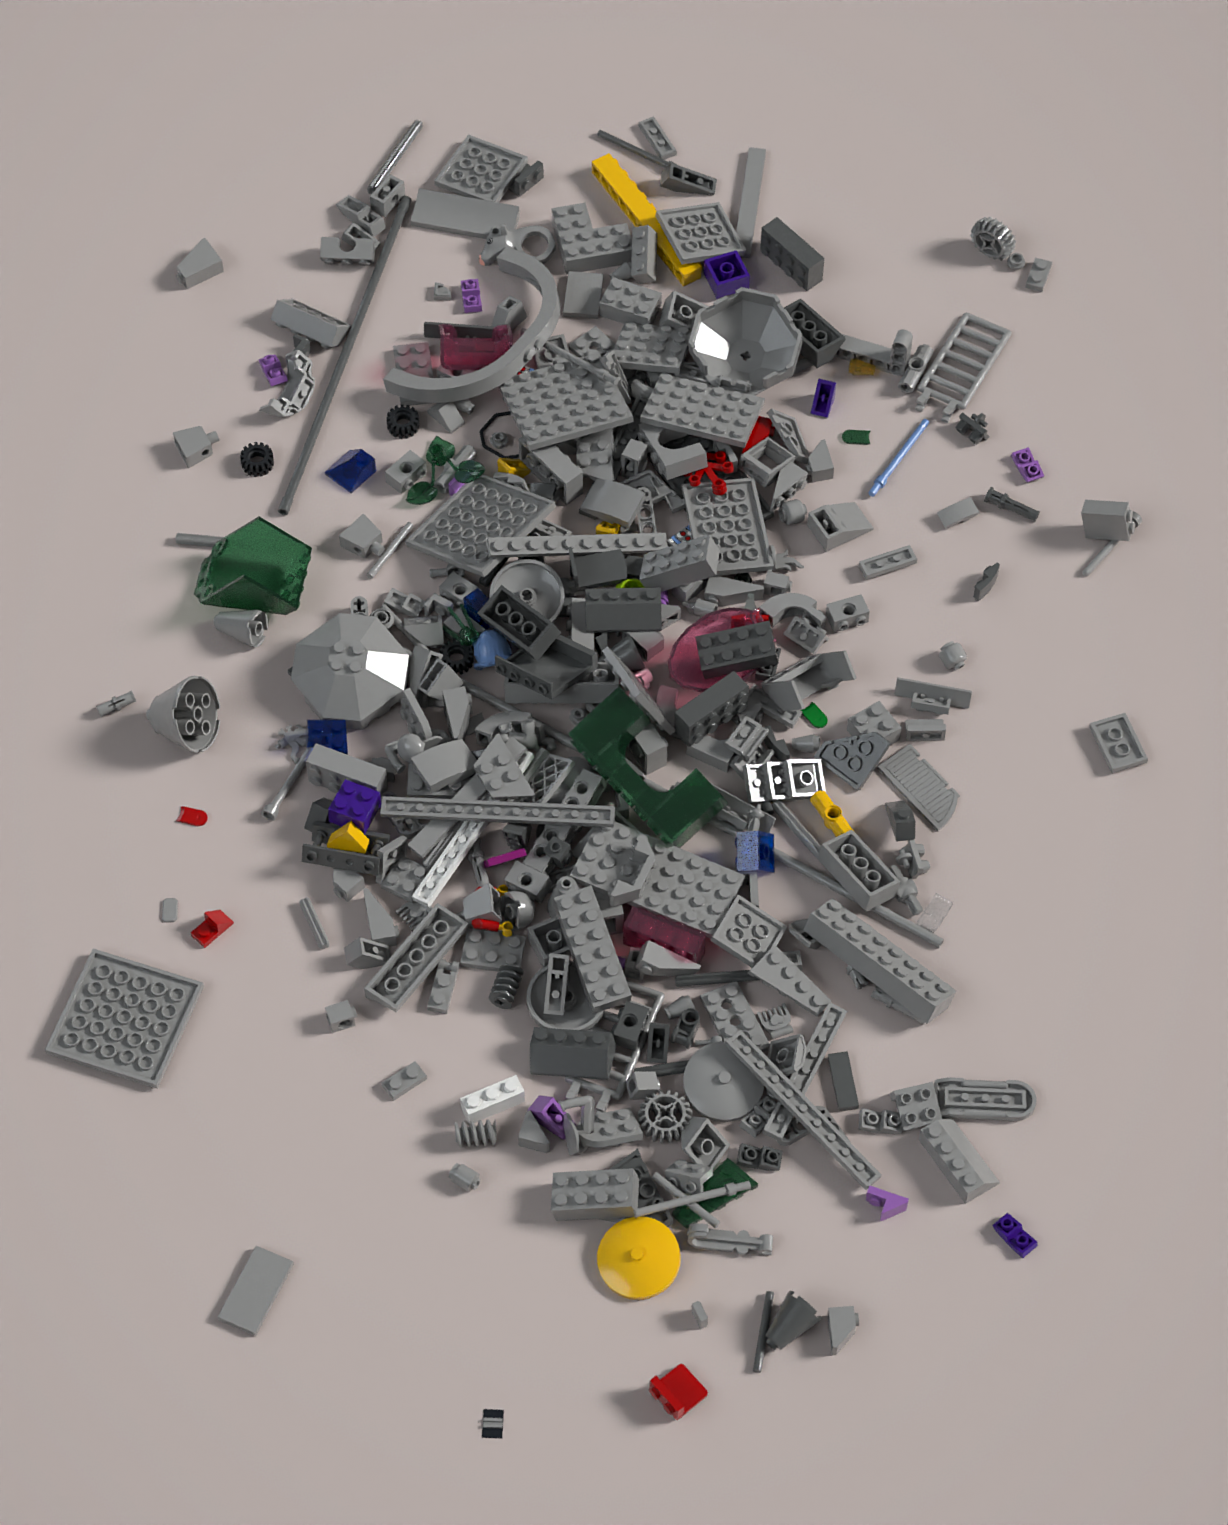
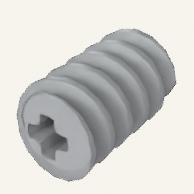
M489 1119L486 1120L485 1125H483L481 1120H478L477 1126H475L473 1121H470L469 1127L463 1121L460 1128L457 1122H454L456 1142H458L460 1148L463 1147L464 1141H466L468 1147H471L472 1141L475 1142L476 1146H479L481 1140L484 1145H487L489 1139L493 1145L496 1144L495 1120L493 1125Z

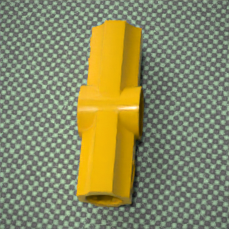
M819 790L814 793L810 798V802L823 818L824 825L831 829L836 837L853 830L843 817L841 808L834 805L825 791Z

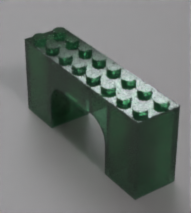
M618 687L568 733L572 738L570 743L580 753L584 751L582 754L593 767L597 765L595 767L597 772L605 780L610 779L608 783L618 794L622 792L620 796L631 808L635 806L633 810L644 822L648 820L646 824L656 835L661 834L659 838L666 846L671 844L681 848L728 803L697 768L678 786L667 792L655 791L643 781L628 765L625 751L629 742L651 721L634 701Z

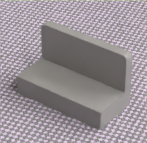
M943 719L905 720L906 741L945 740L946 724L943 723Z

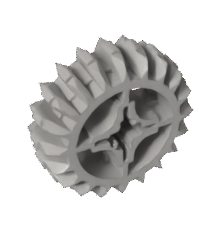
M984 217L972 227L970 236L972 238L971 241L975 243L974 247H977L979 252L992 257L994 260L999 259L1002 261L1006 259L1016 247L1015 236L1011 234L1012 230H1009L1007 226L1003 225L1002 221L999 222L996 218L993 220L992 217Z
M660 1089L659 1095L652 1092L651 1098H645V1103L640 1104V1110L638 1111V1123L641 1125V1130L646 1131V1137L652 1135L653 1142L659 1138L661 1144L664 1142V1139H667L669 1143L672 1142V1138L677 1141L680 1139L681 1131L685 1130V1125H689L688 1121L692 1118V1110L689 1109L690 1104L685 1102L684 1096L678 1098V1093L675 1092L671 1095L670 1090L663 1094ZM677 1110L682 1116L680 1122L676 1121L675 1112ZM651 1111H653L654 1116H656L655 1121L653 1123L649 1119V1114Z

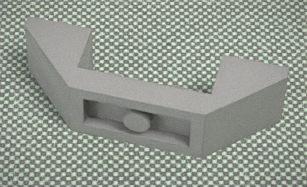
M643 834L639 841L635 840L631 849L634 852L633 860L641 863L638 869L639 875L638 877L634 876L631 885L618 880L616 886H611L608 897H610L609 905L612 907L639 899L654 870L656 857L647 837Z

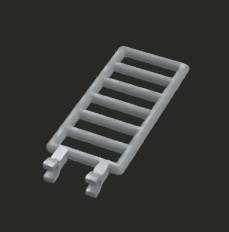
M964 313L917 386V390L922 395L916 401L918 404L915 410L922 412L929 398L933 397L948 404L942 412L944 415L941 421L948 423L956 408L961 410L966 408L1010 338L1011 331L970 313ZM967 321H970L1003 336L998 341L965 327ZM961 332L995 348L991 353L957 339ZM952 345H956L988 360L983 365L949 349ZM946 356L980 372L975 377L942 363V360ZM938 368L973 384L967 389L938 377L934 373ZM929 381H932L965 396L962 401H958L930 389L926 385Z
M627 981L630 990L655 998L652 1008L630 1001L650 1008L649 1020L636 1051H633L630 1057L617 1052L614 1054L613 1060L627 1065L623 1074L613 1070L610 1071L609 1078L620 1081L616 1091L580 1078L565 1077V1081L572 1084L565 1099L576 1098L581 1087L602 1094L596 1106V1114L606 1112L611 1098L621 1099L627 1086L626 1080L631 1076L649 1035L650 1022L654 1023L665 998L664 993ZM605 1011L601 1017L616 1023L619 1021L617 1014ZM597 1024L593 1026L591 1029L587 1030L598 1032H611L603 1028L597 1027ZM627 1024V1025H625V1026H627V1027H632V1026H634V1025H632V1024Z

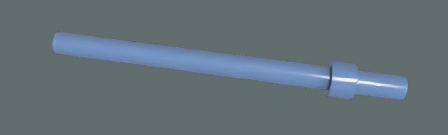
M923 419L882 475L875 479L874 485L868 492L870 496L874 497L879 489L885 486L888 477L929 425L927 419Z

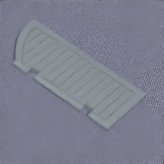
M909 744L878 765L877 769L939 831L952 817L960 795L953 788L947 790L945 787L949 783L925 759L919 761L917 759L920 756L919 752Z

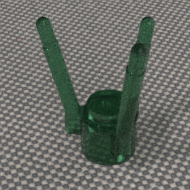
M460 604V608L469 627L464 626L451 607H448V611L461 627L459 631L460 637L445 626L442 627L443 630L458 640L461 645H472L478 639V632L474 628L463 604Z

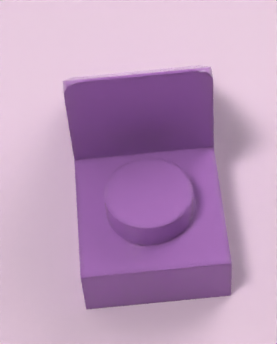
M870 1185L866 1195V1201L871 1205L884 1207L880 1221L906 1211L908 1206V1198Z

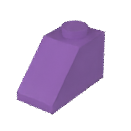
M539 1095L527 1111H531L538 1124L562 1140H565L563 1123L566 1112L562 1111L560 1105L553 1097Z

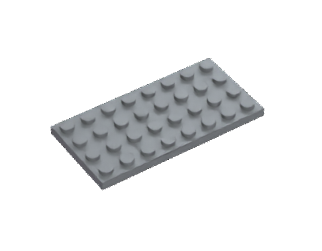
M614 821V827L594 828L569 877H572L576 883L588 887L592 885L593 890L607 896L611 886H616L618 880L631 885L634 876L638 877L639 875L638 869L641 864L633 860L634 852L631 849L635 840L639 841L643 834L647 837L656 857L655 867L639 899L627 902L626 904L707 938H712L734 901L745 875Z

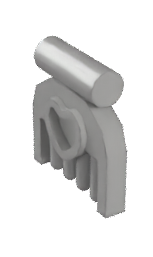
M407 902L397 909L395 913L402 917L410 911L402 920L405 921L410 917L406 921L407 925L415 921L409 925L413 932L420 924L419 922L426 917L433 907H427L418 902Z
M785 1003L782 1004L784 1013L780 1006L777 1007L780 1015H778L775 1008H772L774 1015H772L770 1009L767 1010L770 1020L765 1011H762L764 1019L761 1013L757 1012L762 1027L769 1031L772 1040L793 1033V1028L789 1025L791 1023L790 1013Z

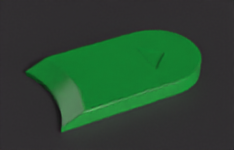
M812 702L808 707L800 710L814 727L823 728L827 725V716L815 703Z

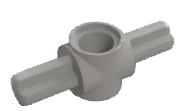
M891 865L888 869L900 880L895 898L898 902L906 903L913 915H919L923 912V908L916 898L918 894L916 884L911 878L904 877L896 865Z

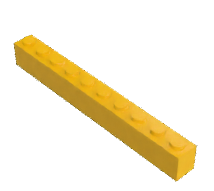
M608 153L593 160L592 174L635 227L649 225L657 232V254L683 287L700 279L701 263L681 264L655 216V206L649 203L645 194L637 188L635 181L628 177L626 170L619 166L617 159Z

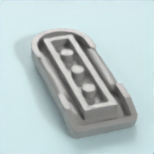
M952 1077L936 1079L934 1081V1089L942 1119L966 1118L1019 1121L1028 1118L1036 1106L1037 1099L1034 1090L1022 1081L965 1080L964 1078Z

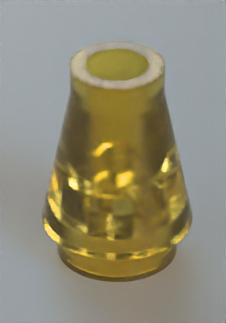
M855 358V360H850L848 373H851L852 376H874L876 366Z

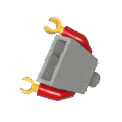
M487 883L484 886L477 887L473 893L464 898V911L457 913V916L468 922L474 929L496 932L502 930L503 936H512V930L510 929H513V925L511 922L505 921L503 924H499L502 922L500 897L504 896L505 892H509L505 884L500 885L496 889V887Z

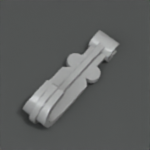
M700 1223L690 1224L687 1231L688 1244L694 1248L732 1252L736 1249L740 1255H745L748 1250L758 1251L759 1254L765 1256L772 1254V1235L763 1234L760 1238L750 1237L749 1233L745 1230L740 1231L736 1235L734 1231L708 1229V1224Z

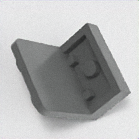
M538 160L532 166L526 164L509 189L521 197L544 178L543 163Z

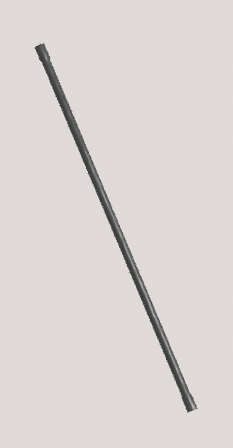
M402 196L398 205L397 213L285 496H283L278 508V512L282 515H288L293 503L294 495L404 216L412 201L409 196Z

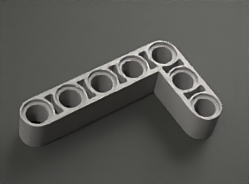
M904 329L899 330L892 344V349L842 334L845 337V341L834 357L898 376L905 373L911 356L913 340L911 332Z

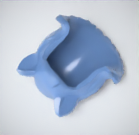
M486 630L478 638H471L474 656L478 662L474 664L475 670L495 666L496 655L503 659L511 656V648L508 641L495 630Z

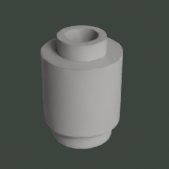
M456 1163L449 1173V1178L452 1179L453 1183L469 1192L472 1189L475 1190L481 1181L479 1179L480 1174L464 1164Z

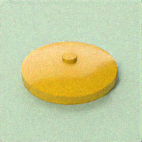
M630 1217L617 1222L605 1233L597 1251V1265L603 1281L613 1292L628 1299L644 1300L661 1294L673 1283L680 1268L681 1253L674 1234L666 1225L650 1217Z

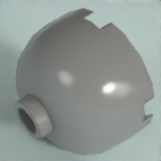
M520 891L505 892V895L500 897L501 912L505 921L512 923L513 929L510 930L516 931L527 927L532 922L536 910L534 902L526 893Z

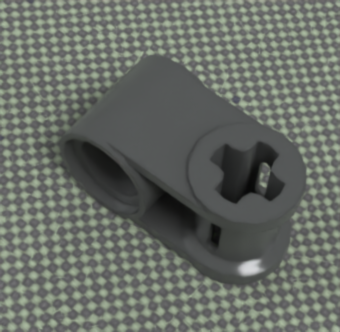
M688 1008L683 1011L678 1024L672 1032L671 1043L676 1042L686 1046V1049L691 1048L700 1025V1016L697 1010ZM689 1018H692V1019H694L695 1021L690 1023V1022H687L686 1020L689 1019Z

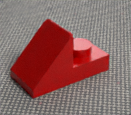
M221 910L205 912V921L191 932V936L204 948L234 924Z

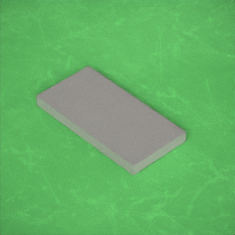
M256 1246L218 1315V1320L256 1336L294 1262Z

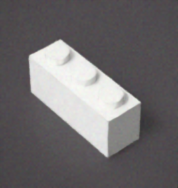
M514 1075L460 1098L461 1109L469 1124L470 1121L476 1123L478 1120L486 1119L524 1103L525 1091L517 1075Z

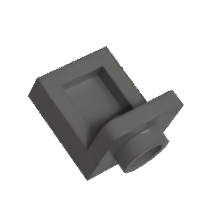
M295 334L293 336L295 347L293 351L299 350L309 357L311 353L310 341L305 337Z
M555 836L551 838L544 849V854L552 857L556 866L561 869L572 860L573 852L570 844Z

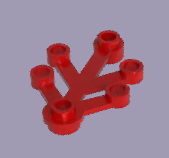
M718 451L715 454L706 452L707 460H714L717 463L707 462L708 467L697 470L695 475H692L693 472L684 476H690V485L697 487L700 485V480L705 472L712 482L713 493L715 495H723L727 492L726 482L723 479H719L713 470L723 471L727 474L734 471L733 463L730 461L725 462L726 454L724 451Z

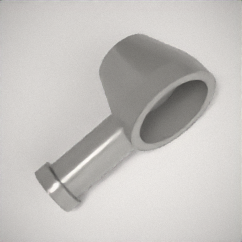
M449 563L447 568L430 569L429 572L430 578L445 575L448 577L453 571L463 577L465 570Z

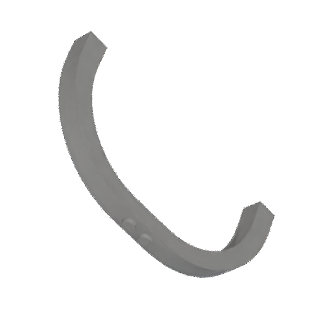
M506 247L497 256L499 270L526 280L542 295L541 309L531 326L499 359L469 374L450 378H426L392 368L383 378L386 392L418 402L445 403L481 395L508 381L543 347L558 323L560 301L556 283L550 271L534 257Z

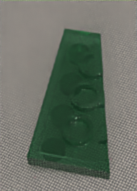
M727 1158L713 1172V1176L703 1183V1192L724 1187L728 1183L733 1182L737 1184L745 1181L750 1182L751 1189L739 1191L736 1195H723L696 1203L708 1213H712L717 1209H722L732 1200L739 1199L749 1190L756 1189L758 1183ZM686 1205L677 1207L672 1212V1216L686 1229L689 1228L690 1224L703 1220Z

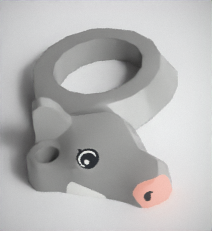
M505 223L501 224V227L494 226L487 237L484 250L479 255V262L481 265L490 266L493 262L497 261V256L506 247L525 253L522 250L523 241L530 236L537 235L543 237L548 242V248L542 255L532 257L544 264L552 258L554 251H556L553 234L548 229L538 225L515 230H507Z

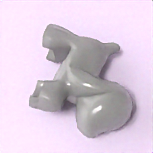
M525 719L522 721L521 727L525 733L515 732L511 722L498 725L499 731L502 733L500 736L504 743L513 737L527 749H533L536 752L540 750L537 745V736L535 735V719Z

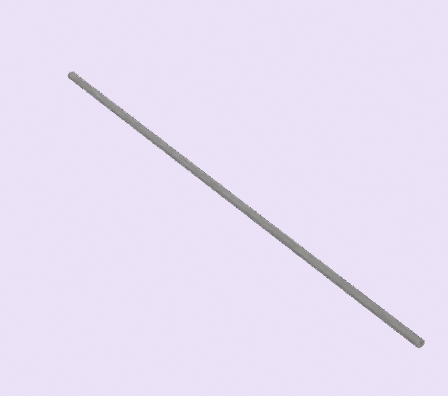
M403 647V649L408 653L409 658L411 660L413 652ZM462 679L463 684L461 687L465 686L466 692L503 712L521 711ZM543 723L544 732L547 736L589 758L590 747ZM624 774L621 775V776H623V777L629 779V778H628V777H629L628 775H624ZM640 778V781L629 779L668 800L669 790L647 778L646 780ZM697 805L694 806L691 814L744 842L745 831L738 830L732 824L719 820L715 815ZM756 839L754 848L857 903L839 882L760 839ZM882 905L870 909V911L940 948L944 941L943 938Z

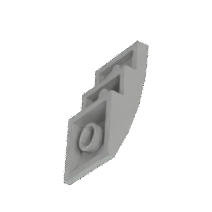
M787 759L784 762H766L764 764H746L743 766L749 804L771 803L778 800L781 802L810 799L819 790L826 792L821 759Z

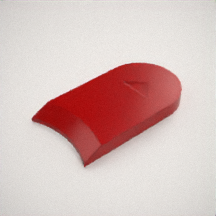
M181 806V813L176 821L194 826H203L206 824L208 816L202 810Z

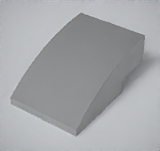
M597 478L580 510L613 524L615 522L629 529L646 499L645 492L622 483Z
M463 739L437 745L411 758L412 766L431 793L438 791L446 785L450 788L476 773L473 765L477 759Z

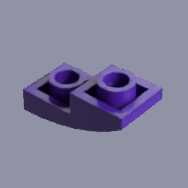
M1006 1213L993 1224V1228L1000 1237L1022 1258L1038 1246L1037 1241L1025 1232L1022 1224L1009 1213Z

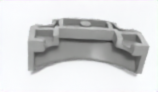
M296 350L286 354L288 381H286L285 388L277 400L273 398L267 405L260 407V412L287 417L300 412L309 403L315 385V378L312 377L311 371L313 364L301 351Z

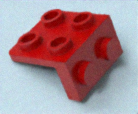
M684 1364L677 1365L661 1379L654 1376L650 1380L649 1392L656 1400L663 1404L665 1411L676 1420H679L708 1395L706 1388Z

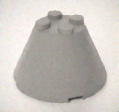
M190 676L159 696H156L151 703L150 709L146 712V717L150 720L157 734H161L188 751L203 752L213 744L220 727V720H217V709H220V703L216 690L209 680L202 676Z

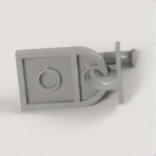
M411 689L403 690L401 699L402 709H400L401 717L407 721L409 732L419 736L422 742L425 743L424 751L450 742L451 739L445 731L430 728L428 720ZM397 740L387 744L385 752L396 772L400 774L406 766L400 762L396 755L398 754Z
M581 1096L559 1101L563 1112L566 1109L581 1106V1120L577 1126L574 1125L569 1113L564 1114L563 1127L570 1155L582 1153L589 1146L601 1148L643 1140V1132L630 1108L594 1114L595 1101L592 1096Z

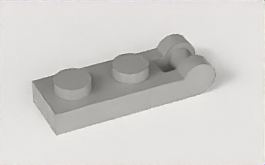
M441 959L438 963L437 973L427 1006L428 1011L447 1014L460 962L453 961L451 963L446 962V959ZM444 970H450L451 973L445 974Z

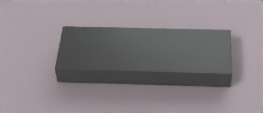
M848 1051L828 1054L838 1110L859 1109Z

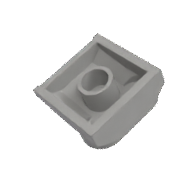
M797 1034L770 1042L768 1058L787 1078L804 1066L807 1047L803 1035Z

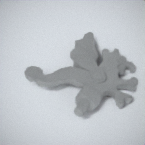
M299 724L296 725L298 729L295 728V731H291V725L289 727L286 726L288 730L286 733L281 728L278 734L285 737L275 745L276 749L290 745L292 748L290 756L295 764L300 760L299 757H295L299 751V745L301 747L314 746L315 742L320 740V737H307L309 736V729H305Z

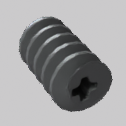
M503 964L500 966L494 986H492L491 993L489 994V1000L492 1004L501 1009H510L512 1007L513 996L517 993L515 989L519 988V982L522 980L521 976L524 974L522 968L513 964Z

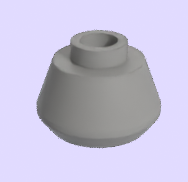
M376 609L369 615L377 617L387 630L394 623V616L387 609Z

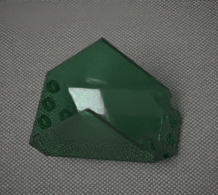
M258 516L214 544L211 554L201 564L194 595L199 598V602L203 605L241 610H261L265 613L288 615L296 611L300 606L299 600L304 590L303 584L308 573L307 567L311 560L312 547Z

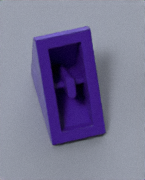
M818 379L811 414L828 418L835 399L836 382Z

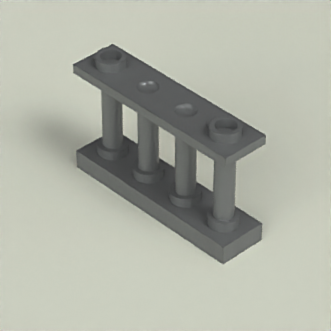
M314 821L312 826V841L314 843L313 845L303 844L302 862L378 876L380 857L376 855L377 850L390 843V834L367 830L365 836L369 839V845L366 851L371 853L370 855L359 854L358 852L321 847V844H327L330 835L342 826Z

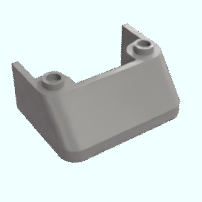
M837 651L808 656L763 681L761 686L763 691L783 711L791 713L804 709L802 699L822 688L831 690L837 688L842 681L855 680L857 678L847 652Z

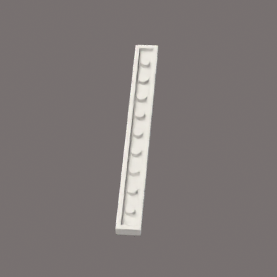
M526 751L516 761L522 773L525 772L534 759L532 752ZM486 792L480 800L504 801L506 798H503L502 800H492L488 792ZM464 821L412 895L414 901L427 907L432 905L489 822Z

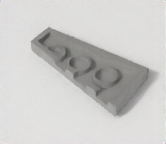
M776 945L748 972L752 977L755 976L762 980V983L778 990L784 997L791 998L797 1005L815 1016H818L831 1002Z

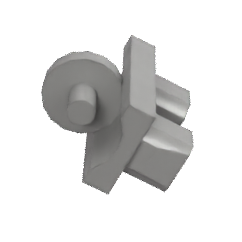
M908 840V844L899 851L900 855L896 858L898 865H904V868L908 869L911 879H916L919 874L928 872L930 864L929 861L921 860L920 858L925 854L923 844H916L915 840Z

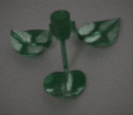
M436 436L426 453V459L432 465L431 483L422 481L414 484L408 492L406 501L410 504L422 505L431 502L437 496L438 490L433 487L435 482V465L443 466L447 461L456 471L454 477L460 483L473 482L485 472V467L474 460L462 461L459 467H456L450 460L456 451L454 445Z

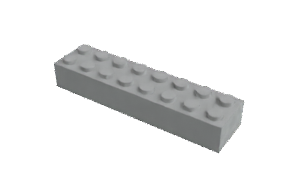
M832 898L810 914L803 931L928 1024L949 1007L956 993L955 989L842 906L838 901Z

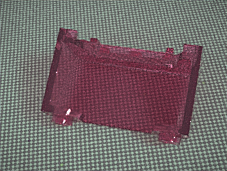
M439 324L440 362L442 367L447 370H480L499 359L513 345L510 325H497L494 327L492 338H457L454 326Z

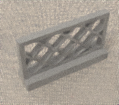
M540 748L523 773L535 793V797L530 799L529 797L506 798L504 801L529 802L532 800V803H547L576 763L571 759L550 754L546 749ZM555 770L554 774L548 776V773ZM555 780L553 784L548 786L549 782ZM544 785L543 789L537 791V788Z

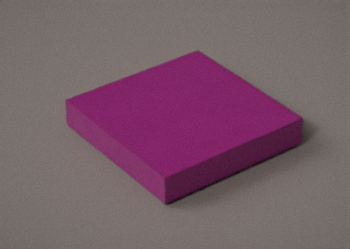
M524 848L489 858L484 861V865L487 869L523 858L527 854Z

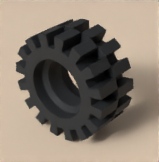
M401 404V407L396 405L395 410L391 408L390 412L387 413V429L394 437L399 435V439H402V436H405L406 439L409 438V434L412 437L414 432H418L419 415L414 407L410 409V405H406V407H404V404ZM399 419L410 420L407 424L396 423Z
M254 442L255 445L249 443V447L245 446L244 451L241 450L242 469L245 473L248 472L250 476L253 473L254 477H257V474H260L261 477L264 472L268 474V470L271 471L272 466H274L272 449L267 444L264 446L262 442H260V445L257 442ZM256 456L264 458L260 462L250 461L253 457Z
M453 639L452 643L448 640L447 645L445 643L442 645V648L439 650L440 654H443L441 660L449 665L456 674L459 672L462 675L463 670L468 672L469 668H472V663L474 662L473 650L471 645L468 646V642L465 641L463 643L462 639L456 642V639ZM459 653L464 657L459 661H453L449 656Z

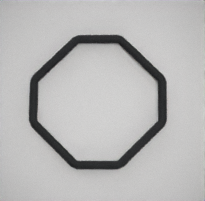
M510 411L494 414L479 432L482 447L500 458H519V454L504 456L485 445L483 432L498 416L512 415Z

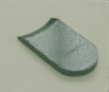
M846 430L842 434V440L847 444L868 445L871 444L869 441L871 431Z

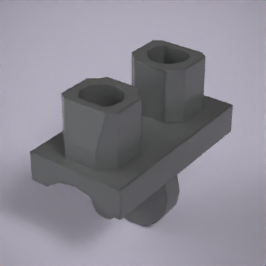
M963 412L959 415L960 421L956 426V430L964 435L969 429L973 432L968 438L975 445L982 439L986 441L989 438L985 429L988 425L984 421L986 415L980 413L977 416L973 413L971 418Z

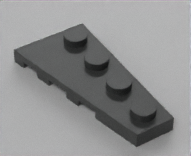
M638 1149L609 1169L634 1168L639 1178L638 1208L664 1202ZM669 1210L644 1215V1217L660 1221L667 1227L673 1224V1218Z

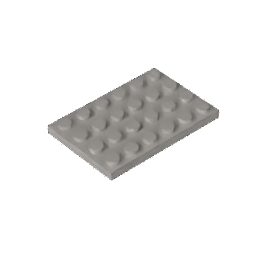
M661 373L640 416V422L745 448L763 408L765 398Z
M754 478L724 480L727 492L723 495H715L713 493L712 482H701L697 487H692L690 483L682 484V493L692 540L711 535L720 549L715 576L774 569Z

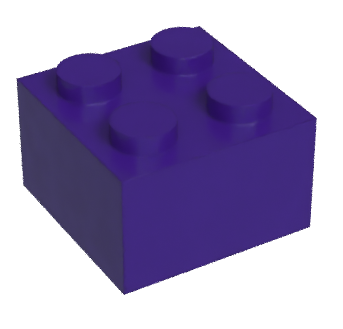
M737 250L704 260V275L716 299L735 294V290L741 287L749 289L750 275Z
M345 779L328 808L329 822L344 826L352 821L365 835L381 806L380 792Z

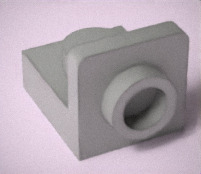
M436 593L431 598H427L423 606L425 616H430L434 610L439 615H444L448 618L454 613L453 602Z

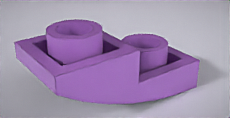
M478 279L462 280L461 290L464 312L482 311Z
M275 354L266 355L264 358L259 359L260 366L270 386L288 381L287 375Z
M1029 447L1012 452L1011 457L1027 483L1044 477L1039 462L1034 460Z

